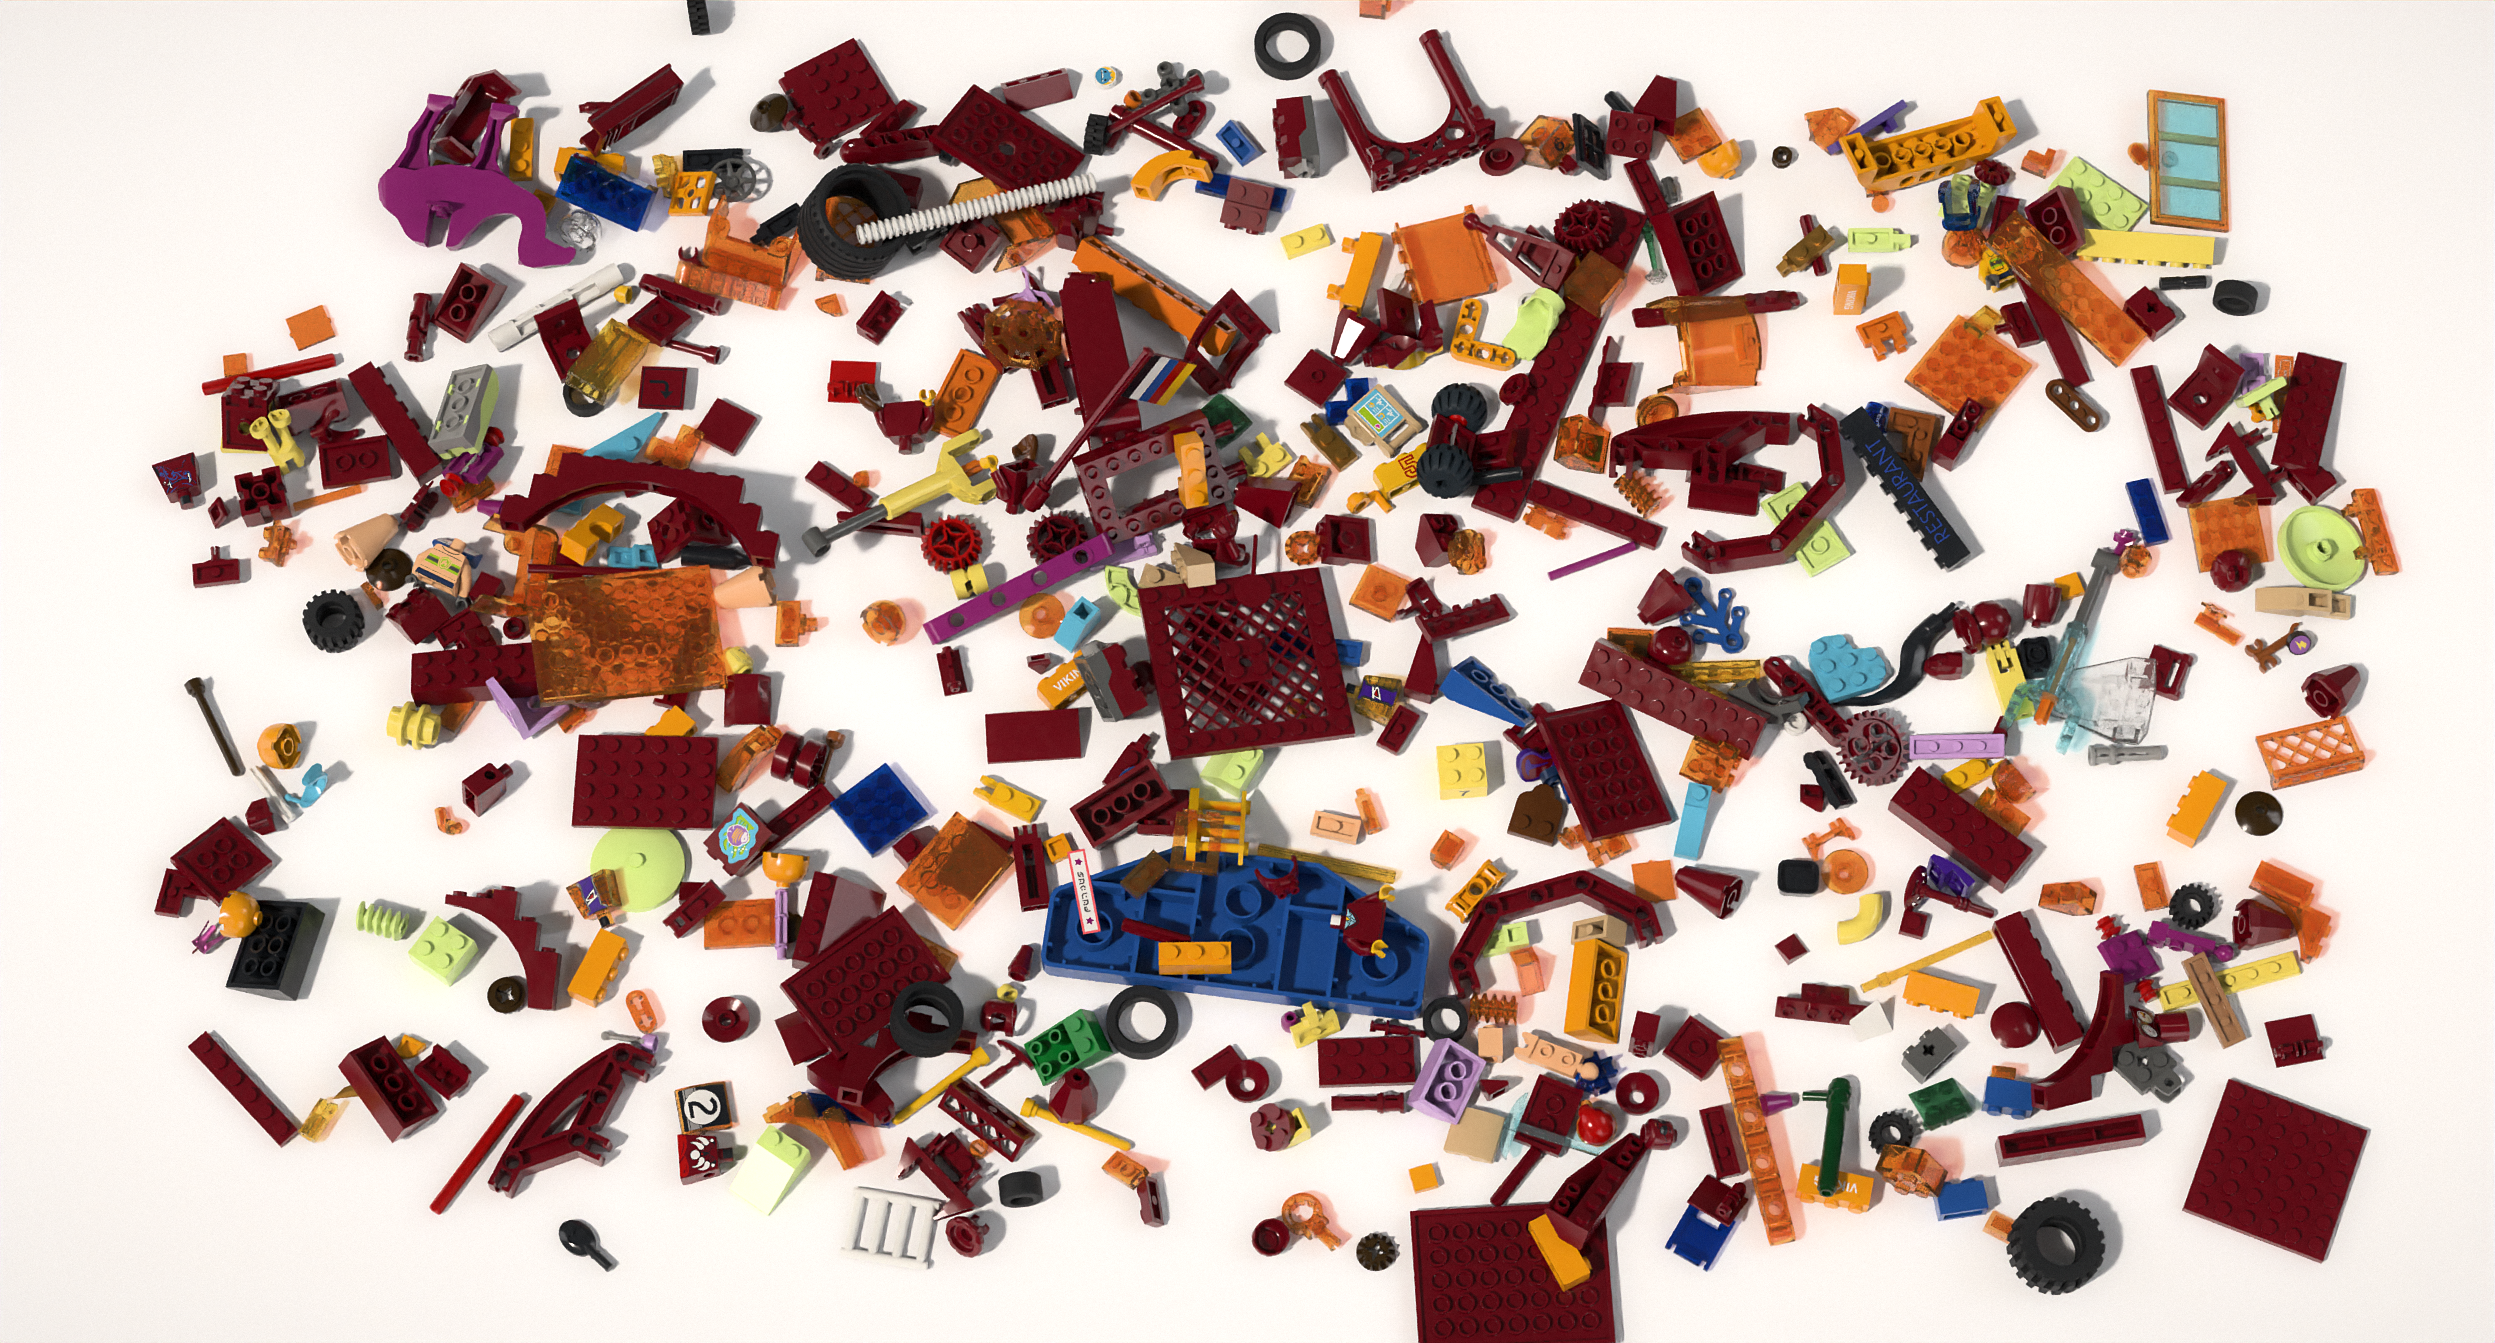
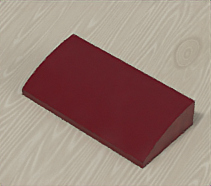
M1078 708L985 714L988 764L1081 759Z

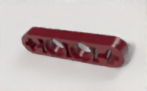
M643 274L638 284L645 292L656 296L659 295L664 299L709 315L718 316L723 307V303L713 296L651 274Z

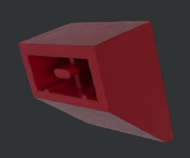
M419 587L411 590L407 594V598L401 603L394 604L385 617L410 643L416 646L448 620L451 615L436 595Z

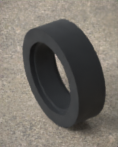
M1285 12L1267 18L1258 27L1254 38V52L1257 64L1267 75L1279 80H1296L1308 75L1317 66L1321 55V37L1317 27L1311 20L1297 13ZM1291 30L1300 33L1306 38L1309 43V49L1300 60L1284 63L1275 60L1269 55L1266 49L1268 40L1280 31Z
M1135 985L1124 989L1111 1001L1106 1014L1107 1032L1112 1045L1121 1054L1132 1059L1148 1060L1162 1055L1172 1046L1178 1034V1013L1173 1000L1164 991L1153 986ZM1134 1003H1152L1164 1013L1166 1025L1161 1035L1155 1040L1147 1043H1137L1126 1038L1119 1028L1120 1016L1128 1006Z

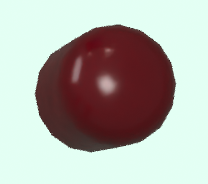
M999 999L985 1001L979 1014L981 1028L989 1033L1001 1031L1005 1032L1006 1037H1013L1017 1017V1002ZM996 1018L1003 1020V1022L993 1023V1020Z

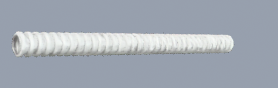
M1090 172L1087 176L1085 174H1081V177L1074 176V179L1068 177L1067 180L1063 178L1060 182L1055 180L1054 183L1048 182L1047 185L1041 183L1040 186L1034 185L1033 188L1028 186L1027 189L1021 188L1020 191L1015 189L1013 192L1007 191L1006 194L1001 192L999 196L997 194H994L993 197L988 195L985 199L980 197L979 200L975 198L972 202L970 200H967L966 203L959 202V205L953 203L950 206L948 204L945 208L940 206L939 209L932 208V211L926 209L925 212L919 211L918 214L913 212L910 216L909 214H905V217L900 215L897 219L895 217H892L891 220L886 218L884 222L878 220L877 223L873 221L870 225L864 223V226L857 225L856 234L859 243L865 245V242L872 243V240L878 242L879 239L885 240L886 237L891 239L894 235L895 237H899V234L905 236L907 232L909 234H912L913 231L918 233L921 229L923 231H926L927 228L931 230L934 226L940 228V225L947 226V223L953 225L954 222L960 223L961 220L966 222L968 219L974 220V217L979 219L982 215L984 217H987L988 214L993 216L996 212L997 214H1001L1002 211L1006 213L1009 209L1011 211H1014L1015 208L1019 210L1022 206L1028 208L1029 205L1035 206V203L1041 205L1042 202L1048 203L1049 200L1052 202L1056 199L1062 200V197L1068 199L1069 196L1075 197L1076 194L1081 196L1083 193L1089 194V191L1094 193L1096 192L1097 184L1094 175Z

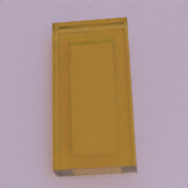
M1985 305L1965 321L1963 328L1981 340L1994 329L1995 325L2001 324L2003 317Z

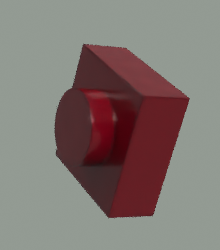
M1904 910L1898 934L1922 940L1928 915Z

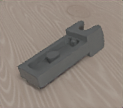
M947 223V226L940 225V228L934 226L931 230L929 228L926 231L921 229L918 233L913 231L905 244L911 254L916 256L927 250L928 244L948 234L953 225Z

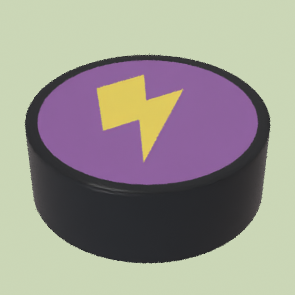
M2295 631L2288 636L2286 646L2292 654L2302 655L2310 649L2311 640L2305 632Z

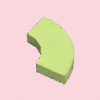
M1105 565L1106 587L1113 601L1124 611L1141 617L1137 589L1129 580L1128 569Z

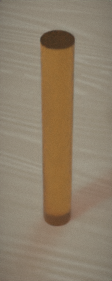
M360 484L294 502V510L296 512L360 494L362 489Z

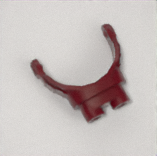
M334 409L324 416L322 424L317 425L316 429L310 431L313 439L317 438L319 445L354 439L360 435V431L358 429L337 431L328 427L331 420L340 415V411Z
M1291 855V861L1294 864L1292 871L1282 878L1269 879L1261 875L1258 868L1254 870L1255 876L1263 887L1277 895L1281 900L1290 893L1295 895L1300 891L1298 887L1299 867L1295 855Z

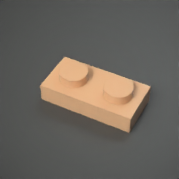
M1315 810L1310 835L1356 845L1361 820Z

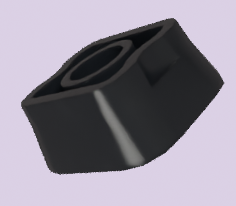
M2043 636L2035 639L2024 638L2017 644L2016 652L2025 679L2047 678L2053 674V661L2048 638Z
M1782 860L1778 865L1777 875L1779 893L1783 896L1812 897L1819 887V866L1815 862L1807 860Z

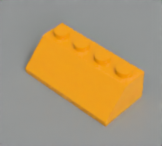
M1596 938L1575 942L1564 1025L1565 1034L1583 1041L1617 1044L1627 953Z

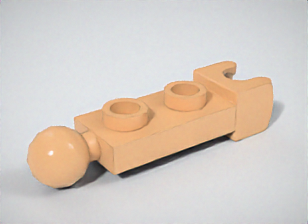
M1528 1032L1522 1033L1525 1044L1528 1046L1526 1048H1514V1055L1517 1059L1529 1064L1533 1063L1571 1079H1575L1577 1073H1580L1584 1080L1593 1081L1599 1074V1068L1594 1063L1587 1062L1582 1064L1584 1061L1583 1055L1539 1039L1538 1036Z

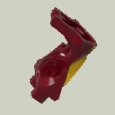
M1433 299L1427 300L1418 306L1421 326L1417 339L1404 335H1395L1371 346V352L1362 354L1364 366L1407 370L1422 364L1427 357L1441 353L1443 351V329L1439 326Z

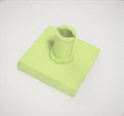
M2283 376L2272 378L2235 399L2234 402L2238 408L2247 407L2258 402L2266 419H2271L2278 415L2280 411H2278L2270 395L2272 392L2287 385Z

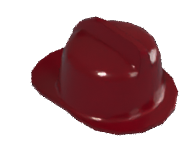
M1503 137L1491 140L1479 158V166L1488 175H1505L1524 157L1525 147L1514 138Z

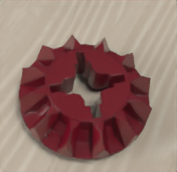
M1987 159L1978 161L1974 168L1975 176L1988 185L2000 186L2009 180L2010 173L2008 172V167L2002 166V162L1997 163L1994 159L1992 161Z
M1524 373L1512 375L1500 388V401L1506 406L1510 404L1515 406L1518 401L1522 402L1524 396H1528L1527 391L1532 388L1530 385L1532 380Z

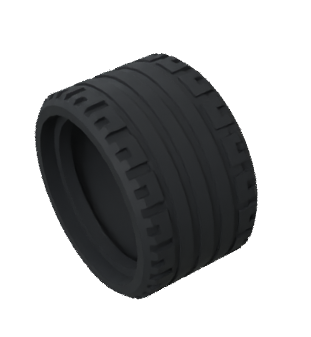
M849 163L844 166H838L837 169H832L820 180L799 209L800 212L796 222L798 227L797 234L806 256L820 270L842 280H863L878 274L898 253L910 234L908 232L905 236L899 234V237L894 235L891 239L886 237L881 246L874 248H860L851 245L838 236L829 224L826 215V200L836 196L855 198L866 204L876 214L878 219L884 222L886 218L891 220L892 217L897 219L900 215L905 217V214H909V216L912 214L911 204L908 201L907 194L903 191L904 189L889 174L867 164Z

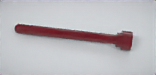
M1198 74L1189 77L1186 85L1108 125L1106 132L1113 134L1190 92L1193 94L1205 90Z
M623 326L616 328L618 335L655 344L631 328ZM671 339L663 346L701 356L703 360H706V363L714 365L718 363L721 355V348L713 345L702 348Z

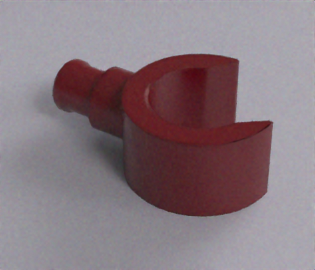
M682 246L679 248L678 256L682 265L687 267L693 266L699 272L705 269V266L699 260L697 247H695L694 256L689 259L683 257Z

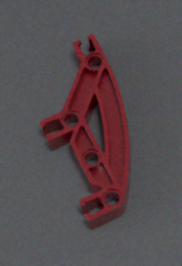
M1758 411L1709 412L1669 418L1620 433L1611 439L1609 478L1618 477V472H1616V465L1626 466L1625 479H1632L1633 462H1635L1641 468L1692 471L1701 466V483H1710L1709 471H1719L1718 484H1724L1726 467L1764 444L1788 446L1790 413Z
M618 1043L591 1058L564 1078L539 1102L518 1128L487 1182L490 1189L499 1193L500 1188H498V1185L503 1177L508 1175L510 1177L507 1187L502 1186L501 1190L506 1197L513 1199L524 1177L577 1158L584 1159L602 1168L606 1158L599 1153L596 1155L589 1150L592 1144L601 1146L608 1152L613 1147L610 1139L596 1134V1132L603 1129L625 1087L622 1074L647 1083L650 1074L646 1070L642 1069L641 1071L634 1066L636 1061L639 1060L649 1064L651 1068H655L657 1064L655 1056L628 1043ZM620 1055H629L626 1061H618ZM599 1096H607L605 1102L596 1103V1099ZM581 1105L570 1128L553 1134L560 1124ZM577 1138L585 1139L584 1143L579 1146L573 1144ZM519 1161V1165L516 1168H508L510 1162Z

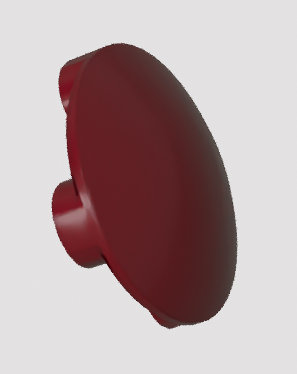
M2010 1002L2001 1005L1994 1011L1990 1021V1028L1994 1038L2003 1048H2022L2029 1045L2036 1038L2038 1020L2034 1012L2026 1005Z

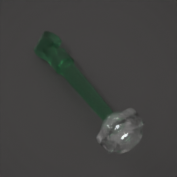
M1647 223L1642 229V234L1644 235L1645 243H1647L1652 270L1645 276V279L1652 285H1659L1664 282L1668 275L1657 267L1653 244L1654 238L1651 233L1654 228L1650 223Z

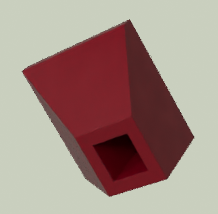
M1423 513L1420 516L1415 549L1424 567L1439 568L1471 554L1468 542L1462 535L1458 522L1452 514Z

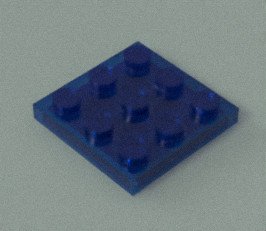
M887 763L881 765L830 803L831 809L872 859L929 817L926 810Z

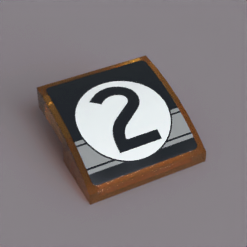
M725 1081L698 1084L674 1091L681 1134L705 1135L707 1131L731 1130L733 1127Z

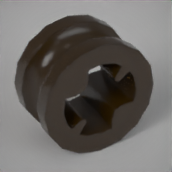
M1786 146L1775 148L1772 154V164L1779 169L1790 166L1792 151ZM1782 154V157L1786 155V160L1781 161L1782 158L1779 160L1778 155Z

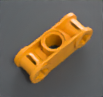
M1490 859L1482 864L1477 873L1445 906V910L1453 912L1460 918L1462 924H1465L1473 916L1481 901L1499 888L1508 876L1505 871L1501 872L1496 868ZM1473 888H1480L1483 892L1480 895H1473L1470 891Z

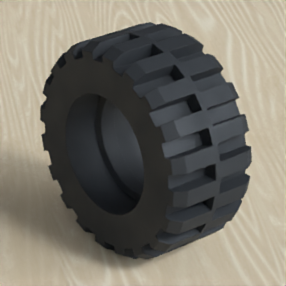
M2046 1197L2042 1201L2038 1200L2032 1203L2011 1225L2012 1230L2007 1236V1241L2010 1243L2006 1246L2007 1254L2012 1255L2009 1263L2012 1268H2017L2018 1272L2016 1275L2019 1279L2024 1277L2027 1280L2026 1285L2031 1289L2036 1286L2038 1287V1292L2043 1294L2051 1290L2052 1295H2060L2063 1291L2066 1294L2071 1293L2092 1278L2098 1271L2097 1269L2102 1265L2104 1260L2102 1255L2106 1249V1245L2101 1243L2105 1238L2104 1232L2098 1230L2097 1227L2100 1223L2097 1218L2092 1219L2089 1215L2091 1211L2087 1207L2084 1210L2081 1209L2079 1202L2073 1200L2071 1203H2068L2066 1197H2058L2055 1201L2053 1197ZM2041 1227H2055L2066 1233L2075 1248L2073 1263L2070 1265H2058L2047 1260L2038 1248L2036 1240L2037 1231Z

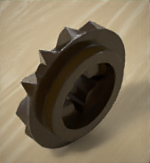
M512 977L497 979L491 984L487 992L489 1005L496 1012L505 1015L516 1012L520 1006H523L526 997L522 983ZM511 991L510 994L514 1000L506 999L504 1002L499 992L507 994Z
M1370 1233L1361 1238L1356 1248V1256L1361 1266L1365 1269L1382 1271L1392 1264L1395 1257V1246L1390 1238L1382 1233ZM1377 1243H1379V1251L1383 1253L1377 1254L1373 1261L1372 1252L1368 1249H1374Z

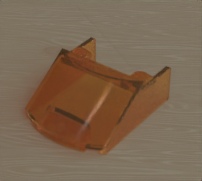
M1666 296L1645 304L1646 309H1663L1664 319L1667 324L1677 327L1682 371L1674 374L1673 384L1657 389L1658 394L1694 395L1757 386V371L1761 370L1762 365L1761 339L1753 313H1749L1744 303L1747 301L1744 296Z

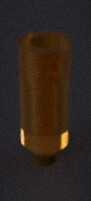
M1359 788L1355 791L1357 795L1355 803L1367 835L1379 833L1383 830L1372 797L1370 794H1366L1364 788Z

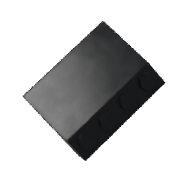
M256 900L263 914L262 922L259 926L257 925L256 929L249 936L241 939L225 987L275 1000L296 1001L325 913L309 902Z

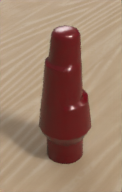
M591 101L579 104V113H594L610 102Z

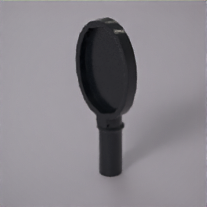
M568 1220L562 1223L558 1234L562 1245L567 1251L579 1257L590 1256L606 1272H609L614 1267L600 1253V1250L596 1249V1238L586 1224L578 1220Z

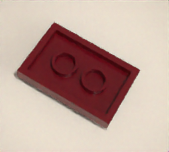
M387 435L318 445L324 490L392 479Z
M1539 1074L1513 1141L1527 1147H1534L1540 1152L1559 1158L1583 1098L1584 1091Z

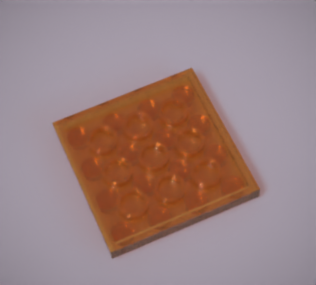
M1958 314L1905 377L1904 383L1954 417L1967 397L1986 406L1988 409L1975 431L1979 433L2032 369V364Z

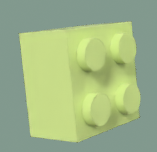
M436 916L408 951V955L414 964L450 987L479 949L473 939L439 916Z

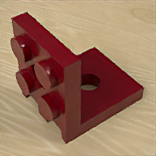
M576 298L533 316L540 339L562 384L574 374L591 372L604 366L585 327ZM571 351L579 352V356L575 359L567 357Z
M2209 343L2203 349L2196 370L2169 397L2166 404L2203 431L2237 394L2246 370ZM2201 396L2205 399V403L2197 404L2193 397Z
M245 376L233 380L221 396L222 448L267 452L268 447L264 440L256 439L250 432L243 431L240 423L246 422L251 426L259 417H265L269 423V405L280 391V382L273 381L270 378L250 380L249 377Z
M677 498L647 522L657 563L665 564L691 541L726 547L733 543L731 533L722 523L702 509Z

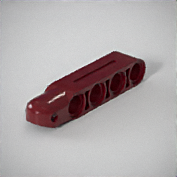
M938 125L870 134L861 138L849 139L840 148L839 155L846 164L866 163L870 165L938 155L942 149L928 141Z
M1770 656L1763 663V670L1779 688L1781 695L1787 697L1807 692L1812 702L1806 704L1801 713L1805 715L1807 722L1831 746L1839 748L1835 746V743L1841 742V739L1834 735L1833 732H1844L1841 729V725L1848 723L1798 672L1793 671L1781 658ZM1791 681L1796 686L1788 687L1785 682ZM1823 714L1828 719L1820 720L1817 715Z

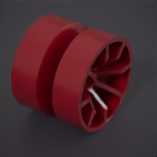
M786 731L773 755L770 770L771 777L788 782L793 776V784L795 786L811 790L822 771L827 753V745L813 739H809L804 745V736Z

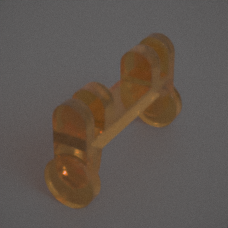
M1840 817L1836 819L1839 826L1837 827L1833 821L1828 823L1831 831L1817 838L1812 832L1808 835L1811 842L1806 837L1801 839L1814 862L1819 860L1818 851L1820 846L1836 836L1849 838L1851 841L1856 839L1852 829L1847 827Z

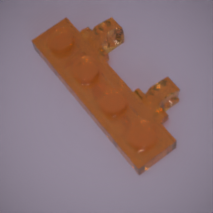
M2354 489L2350 493L2353 502L2341 509L2343 518L2350 516L2351 518L2358 519L2366 547L2360 545L2353 551L2355 560L2369 559L2375 576L2396 575L2399 572V567L2375 489Z

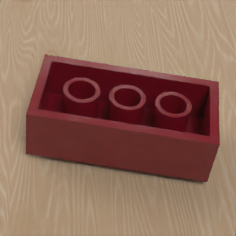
M1148 758L1078 802L1069 810L1092 848L1099 851L1137 827L1138 824L1143 823L1144 820H1148L1178 800L1155 762Z

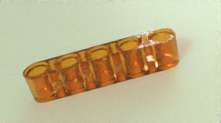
M678 261L673 281L688 288L778 311L783 292L781 287L684 261Z

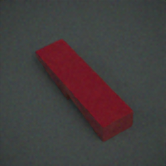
M1739 462L1738 465L1731 464L1726 467L1725 478L1760 483L1759 492L1777 494L1781 491L1783 472ZM1701 466L1692 471H1687L1685 482L1690 483L1692 474L1701 475ZM1709 471L1708 476L1718 477L1719 471Z

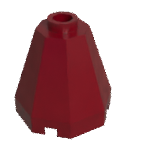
M1342 308L1338 314L1330 351L1331 356L1334 357L1332 361L1342 367L1345 364L1351 366L1363 353L1371 349L1372 345L1379 342L1383 335L1381 328L1364 316L1362 318L1358 317L1357 312Z
M1665 568L1656 575L1637 606L1639 611L1637 616L1644 625L1648 623L1651 626L1659 625L1687 614L1696 607L1694 600L1680 583L1678 584L1675 581L1676 578Z
M2342 664L2312 673L2304 681L2301 690L2302 693L2306 691L2305 702L2319 717L2326 718L2331 716L2330 719L2335 720L2346 708L2361 678L2359 671L2355 667Z
M2243 899L2236 905L2235 911H2239L2238 917L2233 916L2232 935L2233 942L2240 944L2237 947L2239 950L2249 951L2283 942L2293 934L2294 924L2288 915L2253 899Z
M1071 1069L1050 1088L1048 1110L1060 1123L1068 1124L1069 1121L1074 1122V1125H1082L1096 1115L1098 1091L1091 1077L1084 1069Z

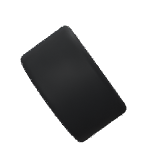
M1012 1172L998 1180L1000 1203L1005 1207H1029L1043 1200L1041 1176L1035 1172Z

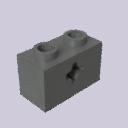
M1938 1026L1932 1031L1930 1029L1926 1030L1920 1036V1042L1915 1047L1910 1045L1902 1054L1904 1057L1901 1065L1921 1085L1956 1053L1958 1047ZM1929 1051L1932 1053V1055L1928 1054L1927 1056L1923 1054L1928 1053Z

